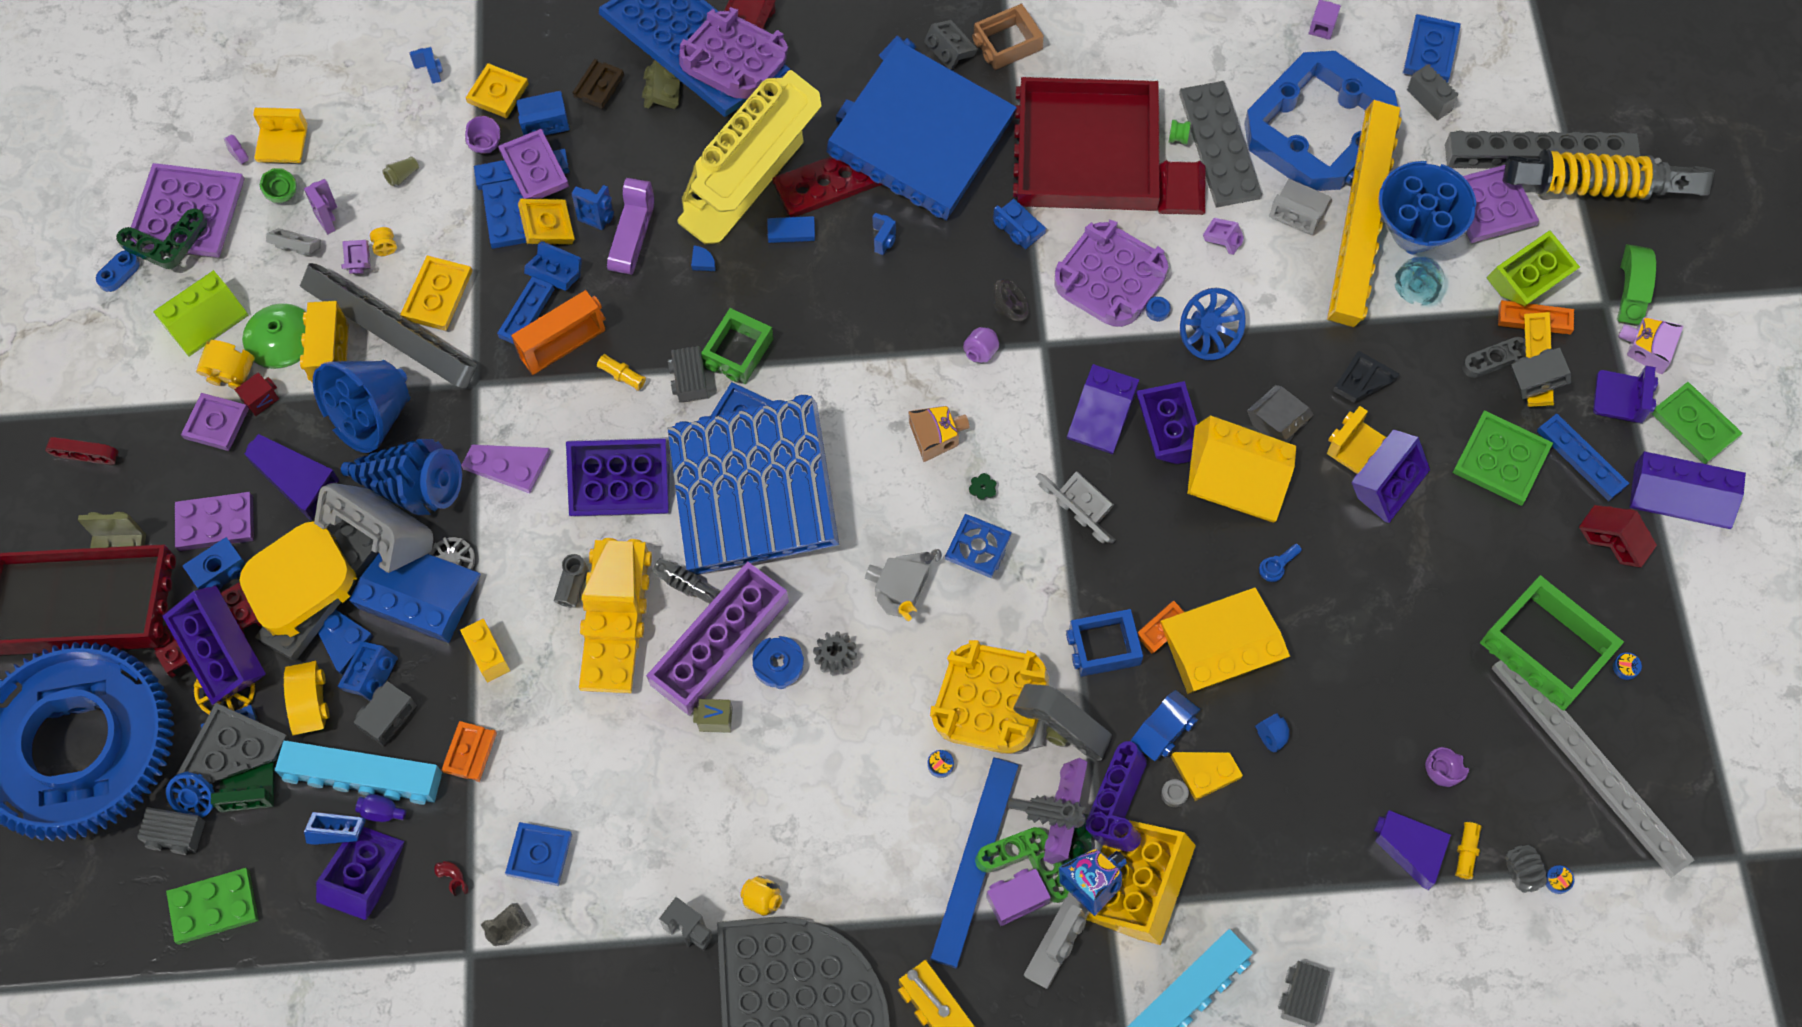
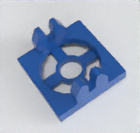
M965 514L948 548L945 560L992 578L995 570L999 569L1000 561L1004 558L1006 546L1012 532ZM981 529L979 534L972 537L965 535L970 530ZM988 533L995 537L997 548L988 544L986 538ZM975 539H982L986 546L984 549L977 551L972 548L971 542ZM960 543L968 545L971 551L967 559L960 552ZM985 552L994 556L987 562L975 563L977 556Z

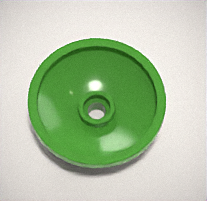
M280 303L259 310L249 319L243 331L242 341L244 349L255 357L254 362L266 368L279 369L300 361V356L304 355L301 337L302 333H305L306 326L303 322V313L306 311L292 304Z

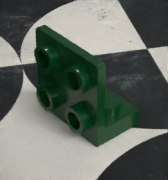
M275 761L220 780V793H211L210 804L220 812L274 807Z

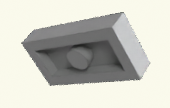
M277 228L266 233L267 243L275 244V247L279 249L290 248L296 250L298 254L310 255L321 247V239Z

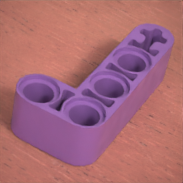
M626 178L623 185L625 205L609 252L607 269L608 271L632 275L653 211L654 194L651 182Z

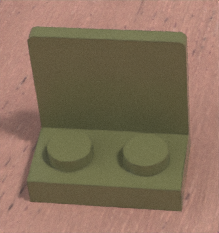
M91 512L88 515L78 516V521L92 535L90 548L145 546L146 533L127 513L114 512L110 515H103Z

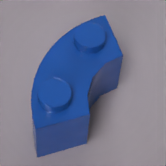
M1175 690L1144 721L1131 739V742L1135 743L1141 751L1154 761L1161 755L1166 758L1175 748L1173 743L1185 729L1189 732L1197 723L1198 719L1195 716L1200 709Z

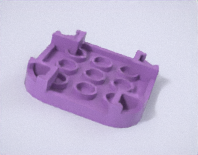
M730 7L729 11L715 12L712 9L707 13V20L688 40H682L680 44L679 65L688 75L729 96L747 99L765 79L773 78L783 67L787 59L788 46L783 39L784 34L779 30L771 34L739 18L737 9Z
M1109 219V222H1098L1095 224L1091 222L1085 227L1084 234L1063 261L1058 262L1055 268L1054 286L1061 297L1103 323L1114 327L1129 325L1140 316L1146 308L1147 302L1155 296L1167 277L1168 261L1164 255L1165 251L1159 246L1154 249L1117 227L1118 222Z

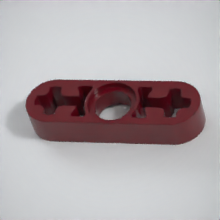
M57 437L49 438L45 449L47 453L55 457L106 465H114L119 453L116 448L109 445Z

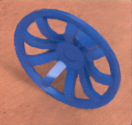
M1208 288L1194 295L1185 306L1180 320V334L1185 347L1191 354L1205 360H1215L1228 355L1239 344L1245 330L1246 317L1243 305L1237 296L1222 288ZM1210 294V303L1205 309L1198 300ZM1217 294L1226 296L1227 300L1225 303L1215 309ZM1232 303L1235 304L1238 311L1237 314L1221 316ZM1194 305L1197 310L1193 313L1191 319H1188V313ZM1239 320L1237 333L1222 326V323ZM1186 325H1191L1196 331L1190 338H1187ZM1218 332L1233 338V341L1226 348L1217 334ZM1202 335L1203 347L1201 352H1199L1191 344L1196 342ZM1210 337L1216 343L1219 352L1207 354L1210 347Z

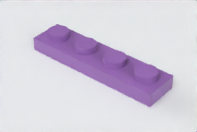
M1077 758L1063 764L1060 770L1061 778L1055 794V801L1061 798L1063 803L1070 800L1073 805L1076 802H1080L1087 761ZM1057 823L1050 826L1048 839L1045 842L1044 861L1054 864L1068 859L1074 827L1068 830L1065 824L1059 828Z

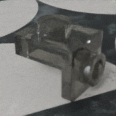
M512 903L493 920H485L481 923V926L485 931L486 939L493 946L509 945L529 928L531 924L519 904Z

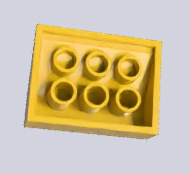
M1210 415L1197 424L1194 429L1187 494L1274 523L1277 521L1294 471L1296 445Z
M1256 588L1160 621L1187 694L1290 657L1282 634Z
M1129 820L1141 836L1140 845L1130 852L1103 845L1101 853L1107 858L1114 852L1119 851L1126 859L1127 864L1120 869L1122 872L1121 888L1098 914L1094 916L1092 913H1089L1086 920L1135 939L1161 945L1196 845L1185 832Z

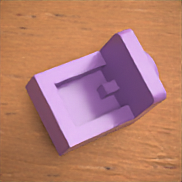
M368 240L342 241L344 264H341L342 269L349 270V274L364 273L363 269H371Z

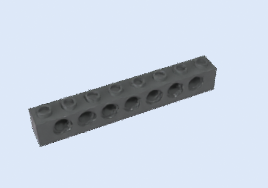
M1455 131L1449 133L1445 143L1446 162L1450 168L1491 169L1505 165L1508 156L1538 159L1543 149L1557 151L1560 154L1571 152L1573 155L1580 152L1585 155L1594 153L1598 156L1608 154L1610 157L1615 154L1622 157L1631 155L1637 158L1640 156L1637 133Z

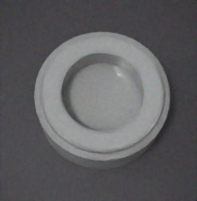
M1178 779L1167 781L1161 791L1162 800L1170 807L1182 806L1189 794L1186 784Z

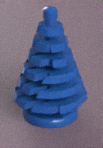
M433 439L410 441L406 443L407 445L400 444L397 446L398 449L391 447L388 451L384 449L378 453L375 452L368 456L359 457L354 462H344L341 465L342 475L352 477L356 483L371 489L380 496L383 495L389 501L417 515H431L423 503L428 509L434 511L438 508L445 509L452 505L458 497L462 483V469L458 456L452 450L444 449L439 441L435 442Z

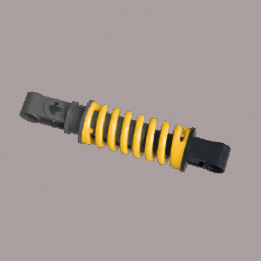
M1543 149L1538 159L1508 156L1502 181L1513 185H1535L1536 192L1540 195L1550 191L1554 194H1559L1564 188V192L1567 195L1573 194L1576 189L1577 194L1580 196L1585 195L1587 191H1589L1591 196H1597L1601 191L1604 197H1609L1613 192L1617 198L1622 197L1626 193L1628 198L1637 197L1640 200L1649 199L1652 193L1656 195H1664L1666 192L1709 195L1715 170L1707 167L1669 166L1667 162L1657 164L1651 155L1639 156L1637 158L1631 155L1622 157L1616 154L1611 157L1608 154L1598 156L1597 154L1590 153L1585 155L1580 152L1573 155L1571 152L1560 154L1557 151Z

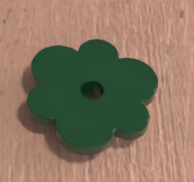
M982 473L979 477L971 479L972 485L969 487L971 495L977 496L979 500H984L986 497L993 498L996 495L995 487L997 483L987 473Z

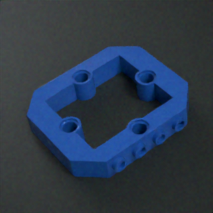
M1337 51L1303 52L1247 110L1244 125L1248 151L1287 178L1314 190H1340L1346 183H1352L1361 131L1353 134L1349 146L1328 166L1308 152L1309 142L1305 137L1292 135L1287 138L1268 123L1279 112L1287 113L1294 110L1300 90L1313 76L1339 92L1338 103L1347 109L1359 106L1366 110L1373 100L1398 107L1395 90Z

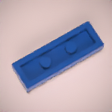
M532 276L499 329L498 337L514 344L511 335L538 318L555 290L554 286Z

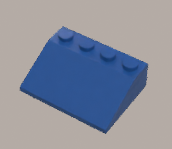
M379 553L360 577L349 601L360 610L449 643L481 574L430 554H426L387 573L379 567L380 562L383 561Z

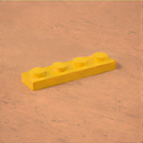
M1550 312L1524 314L1526 357L1531 358L1539 355L1546 349H1551ZM1553 389L1528 398V407L1554 405Z

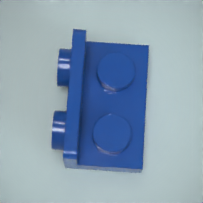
M603 185L597 195L589 189L584 190L577 186L571 194L577 220L603 230L605 225L610 223L614 216L608 187Z
M1015 199L1011 200L1003 208H1000L998 205L994 208L993 221L995 225L1001 230L1004 229L1010 235L1012 241L1020 244L1024 249H1027L1046 233V227Z
M361 641L337 687L345 692L361 695L371 701L376 689L385 684L397 661V656L383 646Z

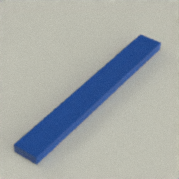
M993 757L933 949L931 961L957 969L986 875L985 872L977 868L975 856L982 847L996 842L1018 770V764ZM985 854L982 860L990 862L991 857Z

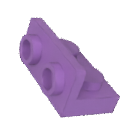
M322 179L304 188V191L315 217L328 235L336 231L332 223L335 221V217L331 211L336 209L337 205L326 179Z

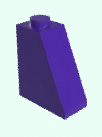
M1388 810L1385 816H1379L1374 831L1378 834L1375 842L1424 889L1430 890L1436 882L1451 835Z

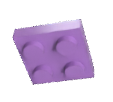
M201 393L181 435L186 440L229 451L249 408L242 403Z

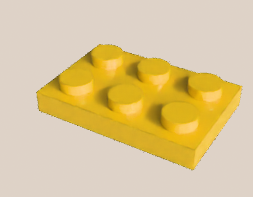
M427 255L400 315L410 322L447 331L473 272L472 268Z

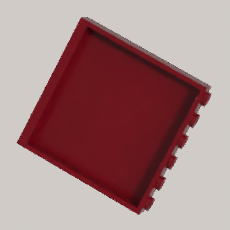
M1021 77V85L1016 86L1015 100H1020V105H1016L1017 108L1015 110V119H1019V124H1015L1014 137L1019 138V144H1014V158H1018V163H1014L1013 177L1018 178V183H1013V197H1017V202L1021 206L1157 211L1160 199L1159 81Z

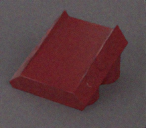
M729 0L724 11H729L730 7L737 9L739 18L765 30L767 18L772 17L775 13L776 0Z
M1165 160L1159 164V214H1205V165L1200 160L1198 162H1169Z

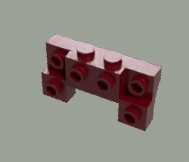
M240 583L221 593L244 635L243 629L256 622L261 626ZM165 625L159 647L154 649L165 672L173 678L176 676L175 669L184 664H187L189 667L190 665L168 625Z

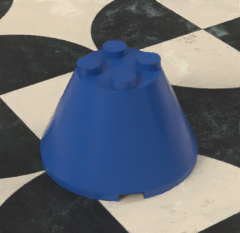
M1415 161L1404 164L1393 170L1381 186L1378 203L1382 218L1395 242L1409 254L1425 252L1458 239L1466 233L1474 220L1476 198L1472 187L1460 173L1444 164L1437 166L1426 164L1427 161Z
M386 360L329 361L321 364L313 374V391L323 417L328 416L336 427L333 429V432L345 444L359 452L369 453L377 449L405 404L410 401L406 385V373L400 368L396 369Z

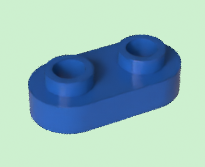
M127 251L117 253L97 273L96 282L99 287L106 292L117 290L138 270L140 266L138 258Z

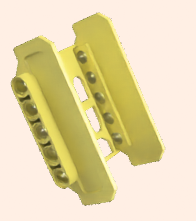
M789 70L783 78L765 79L703 151L702 156L696 161L688 186L682 197L684 212L678 218V224L704 244H719L770 184L772 178L780 172L803 144L802 130L821 108L819 91L792 70ZM768 91L771 92L774 96H768ZM692 194L698 195L702 200L694 199Z

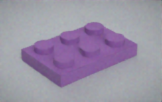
M542 129L498 146L523 199H540L569 187L568 181Z
M250 492L175 502V548L178 551L211 547L225 537L232 544L254 541L253 496Z

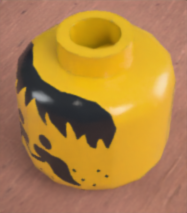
M762 876L748 879L744 883L740 894L744 907L762 916L769 915L773 910L777 911L783 899L780 895V886Z

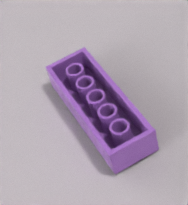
M747 562L646 675L650 686L690 716L694 711V707H698L699 699H705L788 604L787 590Z

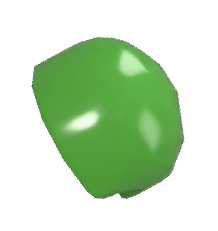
M273 168L263 173L259 186L266 199L273 203H284L294 196L297 184L290 172L283 168Z

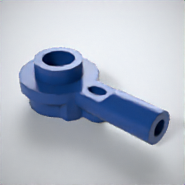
M1294 544L1281 556L1275 555L1274 557L1264 559L1259 566L1261 577L1270 582L1280 580L1284 575L1285 565L1302 551L1301 547L1298 544Z

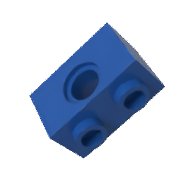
M225 537L182 566L199 590L212 586H217L218 590H220L229 581L240 577L246 563L228 538ZM221 566L218 571L213 572L216 567Z

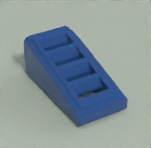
M312 812L304 831L306 844L318 845L358 841L365 824V818ZM350 827H355L353 832H349Z

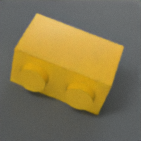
M484 618L460 630L487 683L510 672Z

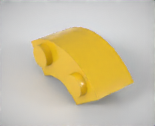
M317 661L285 667L284 696L292 735L324 729L326 719L329 718L328 705L323 701V684L326 683L323 669L318 668Z

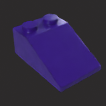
M1093 364L1084 385L1067 439L1114 454L1135 399L1139 379Z
M363 827L358 841L343 842L317 880L316 902L367 920L380 899L404 846V841Z

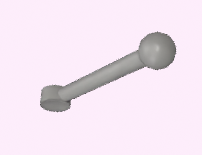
M909 970L907 973L908 979L915 981L939 1009L938 1013L941 1017H947L950 1012L949 1008L937 1000L919 979L916 970Z

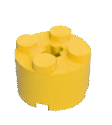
M210 340V342H206L196 368V373L207 377L206 382L220 386L222 382L227 383L228 387L236 389L247 381L255 357L244 349L240 353L235 350V345L223 341Z

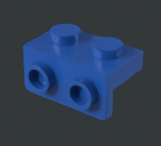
M541 241L538 244L537 255L525 265L524 273L566 291L580 278L582 259Z

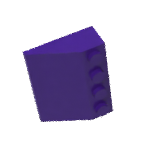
M669 437L566 441L569 516L669 513Z

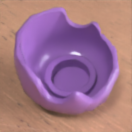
M477 116L467 123L465 142L469 149L484 154L491 153L498 147L500 127L494 119L486 116Z
M1445 747L1432 750L1425 763L1429 778L1435 784L1443 787H1451L1461 783L1469 773V768H1465L1463 765V756L1455 754L1454 751Z

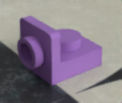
M1213 218L1203 234L1205 241L1225 245L1228 253L1233 255L1244 239L1238 222Z

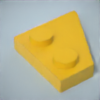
M1175 752L1171 755L1175 766L1195 801L1240 780L1243 776L1230 753Z

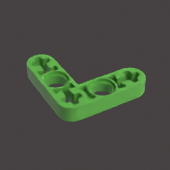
M1030 828L985 845L975 856L977 868L985 873L999 870L1029 858L1033 869H1037L1051 897L1050 900L1055 903H1061L1068 897L1069 891L1059 882L1061 862L1054 863L1052 871H1045L1040 866V860L1044 859L1045 842L1048 839L1047 833L1041 828ZM1032 836L1035 839L1039 838L1041 840L1038 846L1036 843L1031 844L1030 840ZM1014 844L1018 848V855H1008L1005 851V845ZM1039 849H1040V852H1042V853L1039 854L1038 856H1036V854L1038 853V851H1039ZM999 852V856L993 859L991 865L988 861L984 862L982 860L985 854L991 857ZM1055 874H1058V876L1055 878V880H1054L1053 878H1051V877H1053ZM1056 885L1064 888L1061 894L1059 891H1053Z

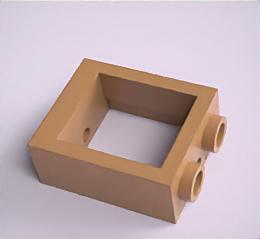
M1021 3L975 23L972 38L977 47L980 46L986 62L991 63L993 68L997 70L1043 50L1044 35ZM1017 25L1026 41L997 53L987 37Z

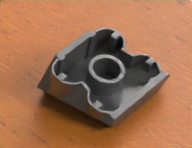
M1277 385L1247 410L1252 425L1264 435L1287 443L1293 438L1294 433L1300 427H1304L1314 415L1307 405L1285 388Z

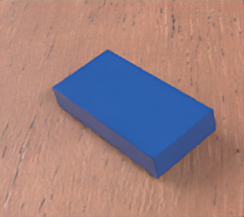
M814 216L767 218L768 243L815 241Z

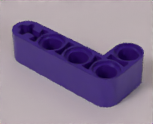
M1131 741L1123 742L1116 748L1086 820L1087 831L1099 844L1129 852L1135 850L1140 845L1141 836L1129 820L1125 819V816L1147 763L1146 757L1135 743Z

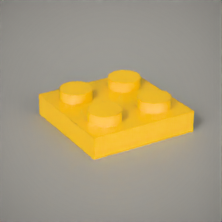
M487 63L465 98L467 103L508 118L517 103L516 101L520 99L529 83L527 78Z
M520 199L518 207L527 244H539L541 241L548 244L573 243L575 238L565 200Z

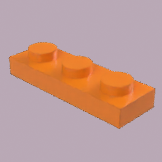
M1501 300L1498 311V326L1525 329L1524 314L1550 312L1551 332L1571 335L1574 330V309L1537 304L1523 306L1516 302Z

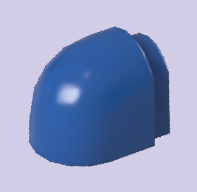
M1278 713L1255 725L1261 740L1272 752H1277L1285 746L1290 737L1288 724L1284 717L1280 718Z

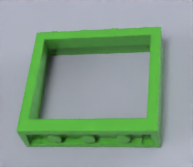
M1541 575L1496 622L1480 642L1491 654H1494L1504 662L1510 670L1520 675L1531 687L1537 689L1551 703H1554L1563 711L1624 643L1623 640ZM1530 598L1602 655L1573 689H1570L1500 632Z

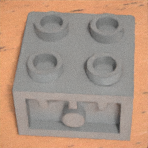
M1288 179L1281 194L1276 195L1269 217L1313 235L1331 197Z

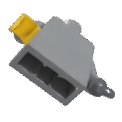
M934 549L931 553L921 552L888 558L883 569L869 565L865 579L877 583L875 586V596L888 615L904 617L906 621L912 619L911 614L913 611L917 612L915 605L929 575V566L926 564H930L936 554L935 561L938 562L941 559L942 553L939 549Z

